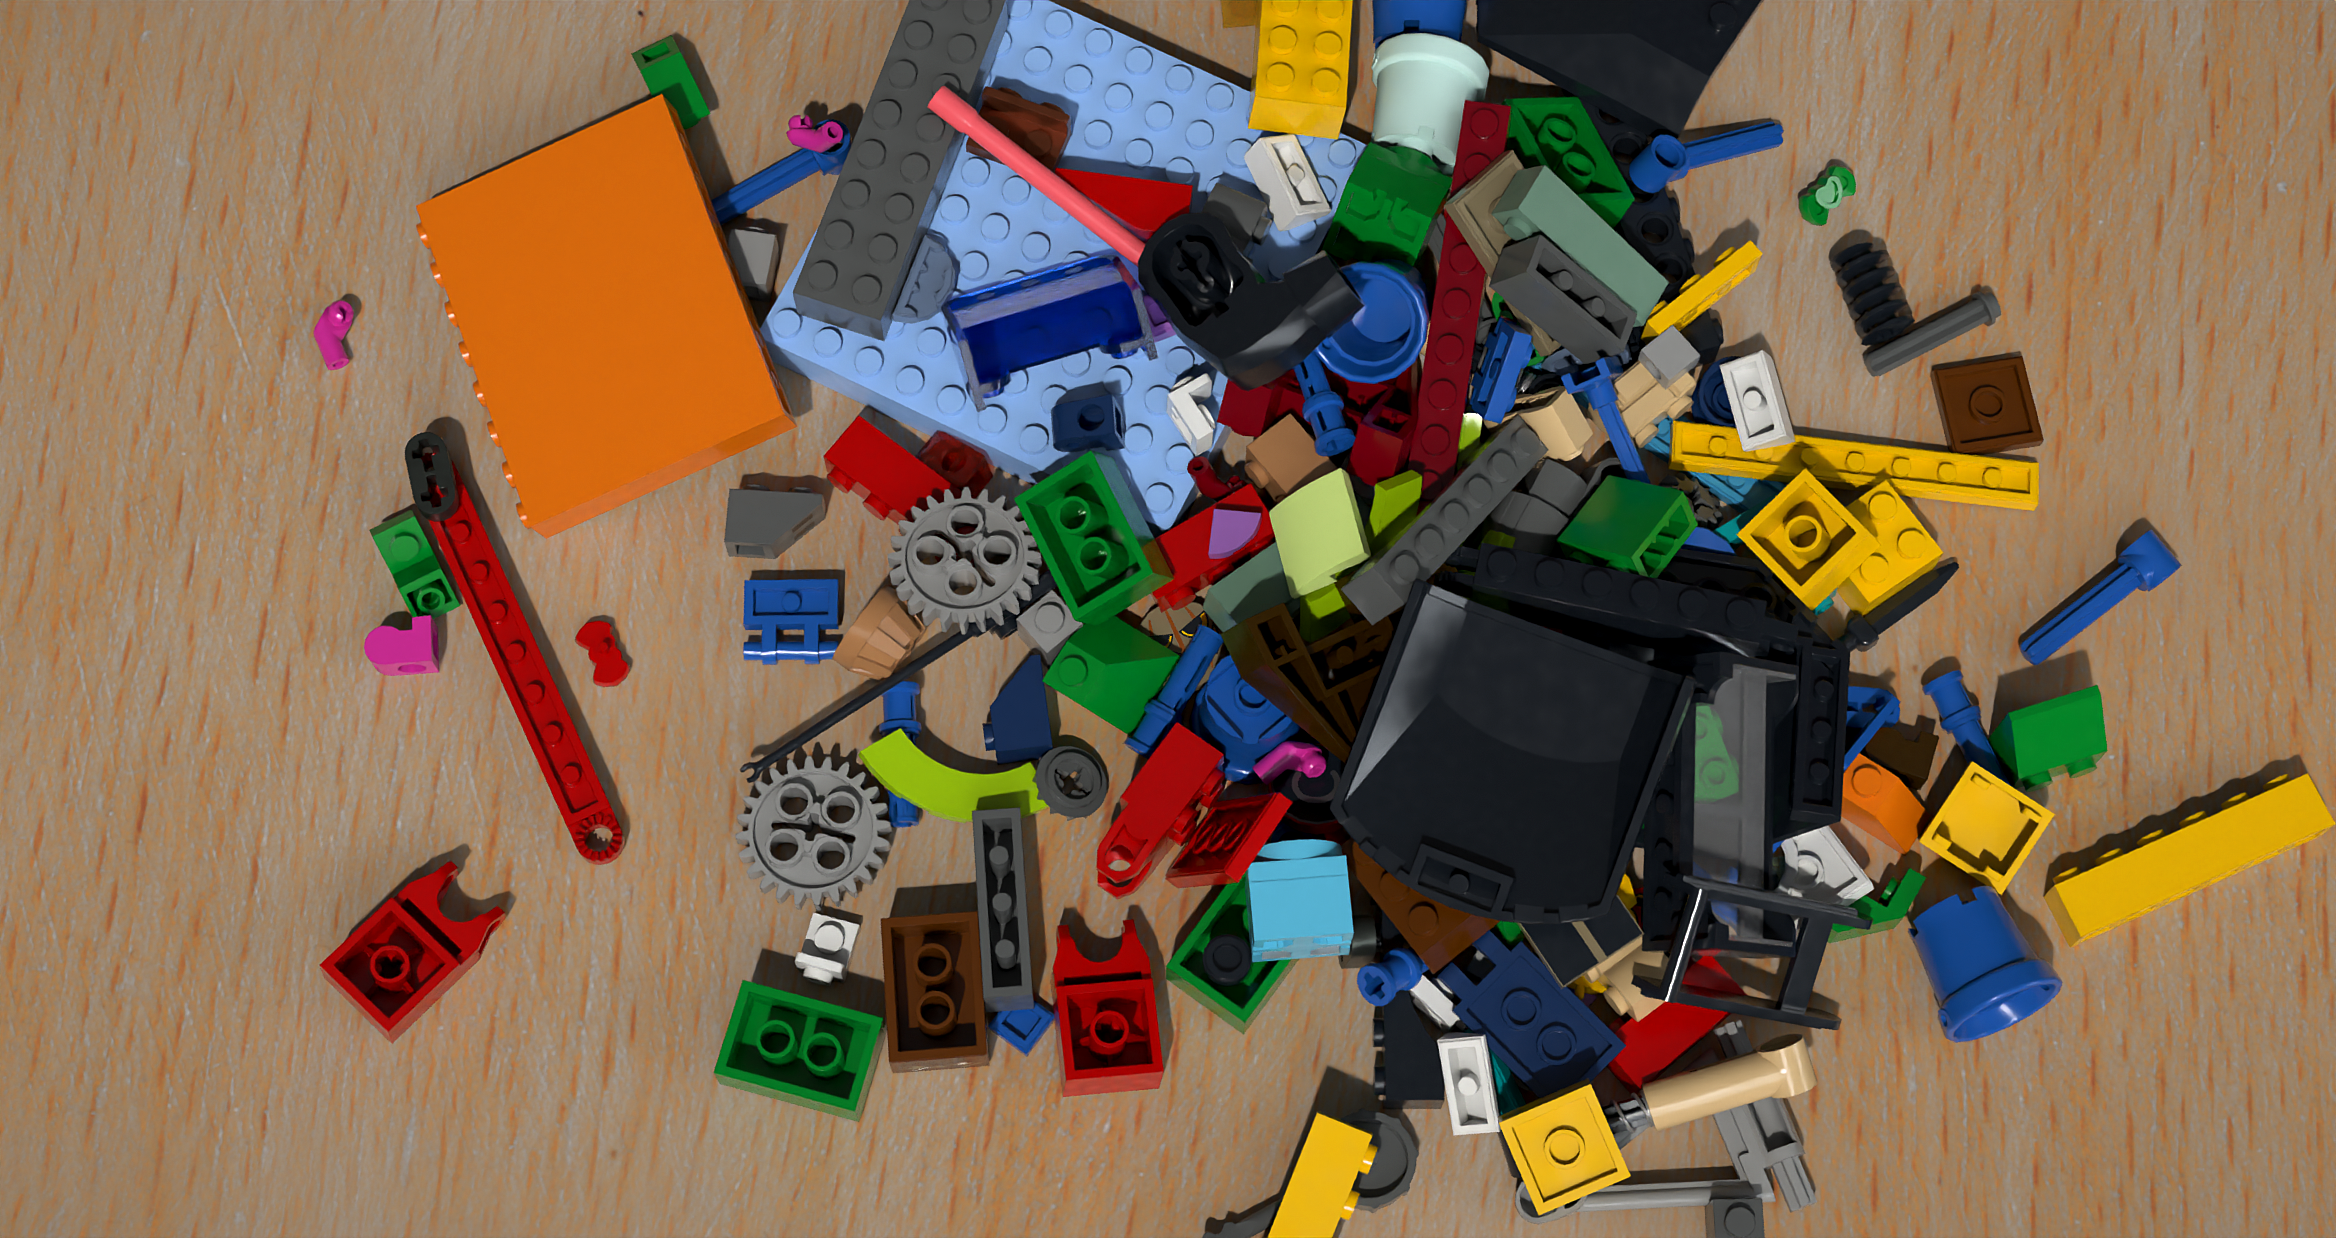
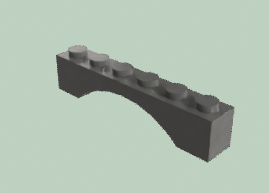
M1519 415L1514 417L1487 436L1462 462V466L1457 474L1437 497L1400 533L1369 559L1341 590L1371 625H1374L1403 606L1408 601L1416 578L1427 581L1547 453V447Z

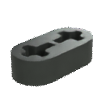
M430 432L417 434L408 441L405 447V460L413 499L420 513L426 519L434 522L444 521L451 518L459 506V494L450 453L444 441L438 435ZM426 447H431L433 452L437 453L432 456L434 470L427 471L420 458L423 456V449ZM432 483H437L441 493L444 495L441 498V506L433 507L431 502L427 501L432 498L430 487Z
M1372 914L1352 915L1354 934L1351 940L1349 955H1338L1341 969L1362 968L1375 957L1376 929Z

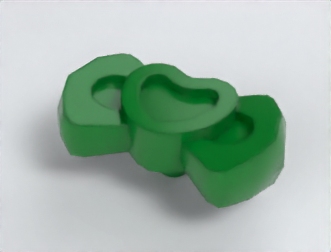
M1829 166L1826 174L1819 178L1817 184L1810 187L1807 194L1800 196L1799 210L1802 218L1812 225L1822 226L1826 224L1829 209L1838 207L1842 197L1852 196L1856 192V181L1852 172L1844 166Z

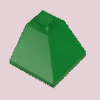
M1113 616L1098 626L1085 623L1066 641L1042 681L1127 735L1132 736L1146 714L1144 711L1145 705L1156 698L1181 657L1116 616Z

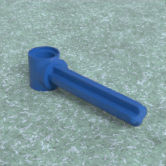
M828 119L821 121L813 128L817 130L825 123L831 121L838 123L843 130V138L840 141L843 145L839 150L818 153L803 148L712 199L711 202L720 226L819 170L823 176L826 174L839 175L853 142L847 126L841 121Z
M1770 121L1683 144L1673 136L1659 135L1631 162L1629 167L1630 177L1641 190L1656 193L1669 182L1683 179L1687 175L1688 170L1779 147L1783 143L1782 133L1784 130L1780 124L1775 125L1774 122Z
M2149 530L2119 554V567L2021 642L2019 648L2023 657L2031 664L2039 665L2133 591L2139 589L2150 592L2178 570L2182 564L2153 530Z

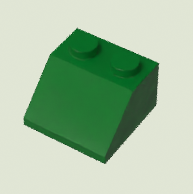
M2098 685L2007 713L1988 738V741L2013 788L2017 789L2024 786L2026 792H2032L2052 784V777L2068 773L2070 778H2077L2097 769L2096 763L2108 751L2102 698Z

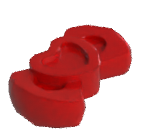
M599 620L586 623L578 631L575 642L580 647L589 651L590 662L595 666L592 677L593 683L600 687H615L627 678L630 666L623 660L621 651L617 649L616 640L612 635V625Z

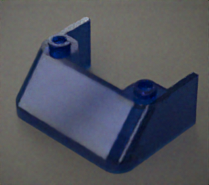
M1100 255L959 296L941 306L945 326L966 391L977 412L986 409L984 399L998 396L1005 391L1004 386L1012 380L1010 373L1094 348H1099L1104 354H1111V357L1114 359L1130 357L1138 352V348L1143 350L1149 361L1158 358L1141 288L1116 255Z

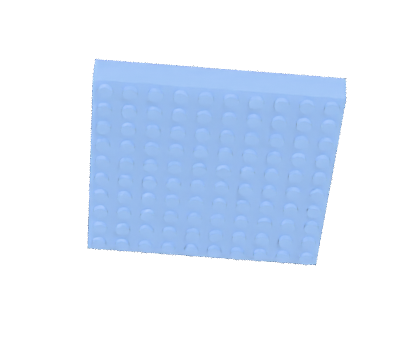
M1006 0L1008 26L984 88L985 86L997 90L1001 87L1008 88L1020 94L1025 100L1037 104L1043 102L1052 103L1070 116L1071 136L1057 168L1193 185L1191 213L1202 212L1216 183L1264 202L1245 162L1244 155L1259 138L1289 135V133L1248 128L1250 91L1049 0ZM981 95L975 108L978 114L982 107ZM1339 133L1338 140L1295 134L1332 211L1326 216L1280 232L1267 208V218L1272 220L1269 233L1262 246L1255 243L1248 255V258L1253 259L1252 265L1267 282L1283 279L1282 273L1317 255L1322 250L1347 180L1368 145L1342 133ZM966 134L926 234L942 244L944 251L952 260L956 276L952 298L944 310L931 319L913 324L892 321L885 341H881L798 314L793 290L816 235L815 232L760 328L773 362L1033 485L1038 484L1090 450L1113 457L1154 539L1184 522L1199 493V489L1187 471L1188 463L1195 457L1202 456L1207 458L1213 467L1232 431L1231 427L1217 422L1228 378L1190 349L1177 335L1150 345L1148 344L1131 306V299L1149 296L1138 280V267L1008 166L966 152V142L969 137ZM1207 373L1212 380L1211 396L1198 405L1203 404L1208 409L1215 422V429H1213L1212 448L1195 456L1166 412L1167 395L1170 393L1171 388L1180 380L1189 376H1193L1196 379ZM1112 394L1122 409L1125 449L1106 451L1104 447L1079 452H1061L1053 448L1051 409L1054 406Z

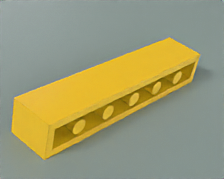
M2308 773L2293 780L2289 774L2279 776L2262 786L2265 791L2262 794L2250 798L2247 792L2241 793L2222 803L2223 811L2208 817L2205 811L2198 812L2182 820L2179 823L2181 829L2166 836L2163 829L2155 831L2137 841L2138 849L2124 854L2121 848H2118L2095 860L2097 867L2081 873L2079 867H2074L2054 877L2052 880L2055 885L2046 893L2044 899L2069 947H2074L2325 834L2335 825V822Z

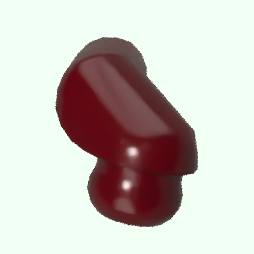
M1195 457L1188 463L1187 471L1201 494L1216 502L1247 485L1237 475L1231 476L1224 483L1218 478L1205 457Z

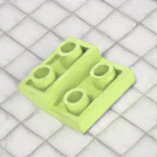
M1342 468L1328 473L1300 488L1269 512L1289 592L1294 599L1337 582L1335 573L1372 558L1349 474Z

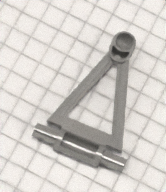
M1741 1020L1730 1022L1714 1030L1726 1059L1753 1051ZM1709 1048L1679 1073L1717 1062L1718 1059L1713 1048ZM1772 1097L1712 1115L1739 1179L1607 1186L1541 1215H1538L1524 1181L1520 1184L1515 1194V1206L1519 1215L1527 1222L1538 1225L1559 1220L1575 1212L1706 1206L1713 1199L1762 1198V1203L1776 1202L1774 1192L1764 1171L1772 1168L1790 1213L1815 1204L1817 1200L1799 1160V1157L1804 1155L1805 1151L1783 1099ZM1649 1125L1637 1127L1635 1133L1626 1130L1615 1134L1614 1138L1619 1150L1645 1131Z

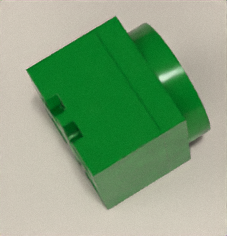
M1370 142L1347 180L1322 250H1326L1328 253L1345 261L1352 257L1359 261L1370 262L1385 258L1401 260L1416 268L1428 246L1439 215L1444 208L1443 205L1447 201L1453 178L1444 175L1428 156L1417 150L1402 146L1383 148Z

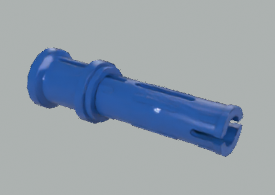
M1313 351L1293 370L1305 399L1302 408L1303 417L1311 423L1316 437L1314 442L1315 451L1320 456H1333L1351 448L1354 445L1356 436L1352 429L1347 428L1342 414L1344 403L1342 398L1336 392L1331 391L1322 361Z
M1199 624L1191 642L1178 661L1156 701L1151 700L1150 703L1147 702L1144 711L1146 715L1133 737L1126 738L1123 743L1125 746L1149 760L1176 722L1183 725L1182 721L1184 718L1181 714L1210 666L1215 654L1224 643L1220 634Z
M1961 670L1952 671L1940 676L1922 687L1924 694L1931 696L1943 719L1940 723L1942 730L1946 731L1947 734H1953L1967 763L1969 764L1970 761L1976 763L2011 786L1978 721L1982 718L1980 715L1981 710L1979 706H1973L1961 683L1964 677Z
M902 681L880 695L883 697L884 722L879 725V732L882 738L901 728L908 739L916 746L915 739L922 732L921 723L916 720V695L920 693V685L918 683ZM888 790V822H890L891 827L905 828L911 827V825H919L917 806L904 798L900 799Z
M1396 947L1385 954L1382 962L1369 963L1360 969L1357 975L1358 988L1362 996L1369 1003L1375 1006H1384L1394 999L1396 992L1399 990L1408 991L1417 986L1421 980L1422 973L1429 970V968L1412 947L1408 949Z

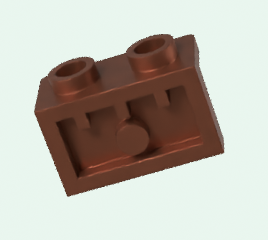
M985 86L981 95L982 107L979 115L1055 173V167H1058L1071 136L1070 116L1052 103L1043 102L1037 104L1023 99L1020 94L1011 89L1001 87L997 90ZM968 137L966 152L1005 165Z

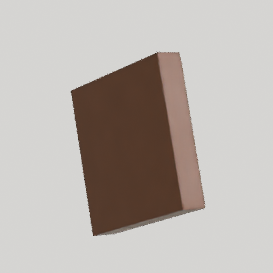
M2023 356L1947 367L1932 371L1930 377L1949 452L1980 456L2040 446L2044 441Z

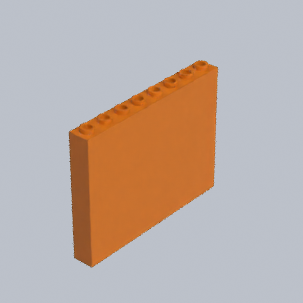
M663 94L416 206L421 223L416 225L418 234L427 249L431 248L435 262L430 264L431 271L438 285L441 288L445 287L449 301L444 303L446 313L451 323L460 329L463 341L458 343L460 352L466 364L474 368L477 381L473 382V388L481 405L489 410L492 421L487 423L488 431L496 446L502 447L506 461L502 463V470L510 486L517 489L521 502L516 504V509L527 529L532 528L547 539L797 427L678 113Z

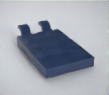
M1490 930L1472 943L1482 955L1496 966L1477 986L1452 962L1437 977L1461 1000L1452 1012L1473 1033L1486 1034L1488 1048L1539 1099L1587 1078L1591 1082L1626 1047L1567 986L1561 990L1546 966L1522 942L1510 952Z

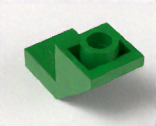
M672 35L631 53L652 98L663 94L676 109L684 130L697 125L701 118L711 114Z
M412 509L369 530L413 617L431 615L432 619H435L460 606Z
M1911 868L1907 870L1900 880L1892 876L1878 899L1885 906L1866 895L1848 906L1873 918L1871 929L1866 930L1833 923L1828 943L1894 929L1904 918L1927 877Z

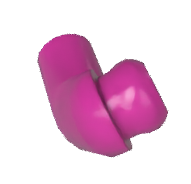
M343 300L334 301L328 306L314 328V338L328 370H338L349 363L342 340L352 324L354 311L352 306Z
M1284 741L1256 763L1252 769L1268 785L1286 769L1303 771L1309 778L1318 777L1325 771L1327 762L1324 756H1322L1321 749L1312 743Z

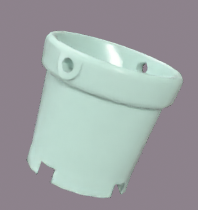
M1411 33L1386 39L1375 50L1371 66L1372 81L1377 88L1371 142L1383 148L1402 146L1417 150L1428 156L1440 168L1442 173L1449 177L1454 171L1465 100L1484 101L1489 68L1483 57L1468 45L1449 37L1428 33Z

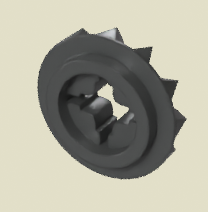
M1678 472L1674 476L1667 475L1658 484L1661 487H1673L1684 492L1699 527H1705L1712 531L1719 528V524L1724 519L1718 510L1720 502L1710 496V488H1703L1699 485L1696 477L1688 479L1685 474Z
M1061 746L1050 750L1039 760L1036 774L1032 781L1037 784L1039 791L1037 799L1044 800L1050 807V814L1059 813L1066 816L1067 821L1081 817L1086 819L1102 805L1107 792L1106 777L1100 764L1089 753L1077 747ZM1074 771L1077 772L1073 784L1076 790H1072L1066 795L1062 794L1064 782L1061 779H1065L1068 775L1070 776Z

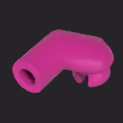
M794 115L788 121L789 131L786 132L787 137L793 145L823 153L843 138L841 126L833 121L825 123L817 130L812 129L813 120L809 116L801 119V115Z

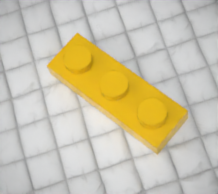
M1751 240L1738 250L1734 246L1728 248L1715 260L1713 264L1715 268L1704 277L1700 273L1694 275L1680 288L1679 293L1681 295L1670 304L1664 300L1654 307L1646 320L1641 340L1648 345L1672 325L1678 331L1682 330L1753 274L1763 253Z

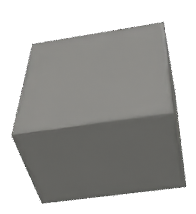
M1672 325L1641 349L1638 360L1666 390L1697 365L1700 354Z

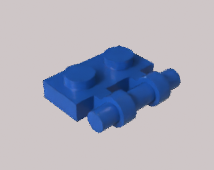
M1504 316L1499 317L1495 331L1488 334L1485 342L1488 351L1481 370L1474 373L1471 382L1474 390L1469 401L1472 405L1471 408L1483 419L1499 424L1502 423L1505 412H1509L1515 403L1517 395L1515 383L1520 369H1524L1528 365L1533 348L1530 342L1532 335L1519 325H1516L1517 321Z
M838 579L744 580L745 630H762V642H744V661L762 660L763 665H777L778 660H804L805 665L820 664V660H833L832 657L839 643L838 641H820V630L839 629ZM778 630H804V641L778 642Z

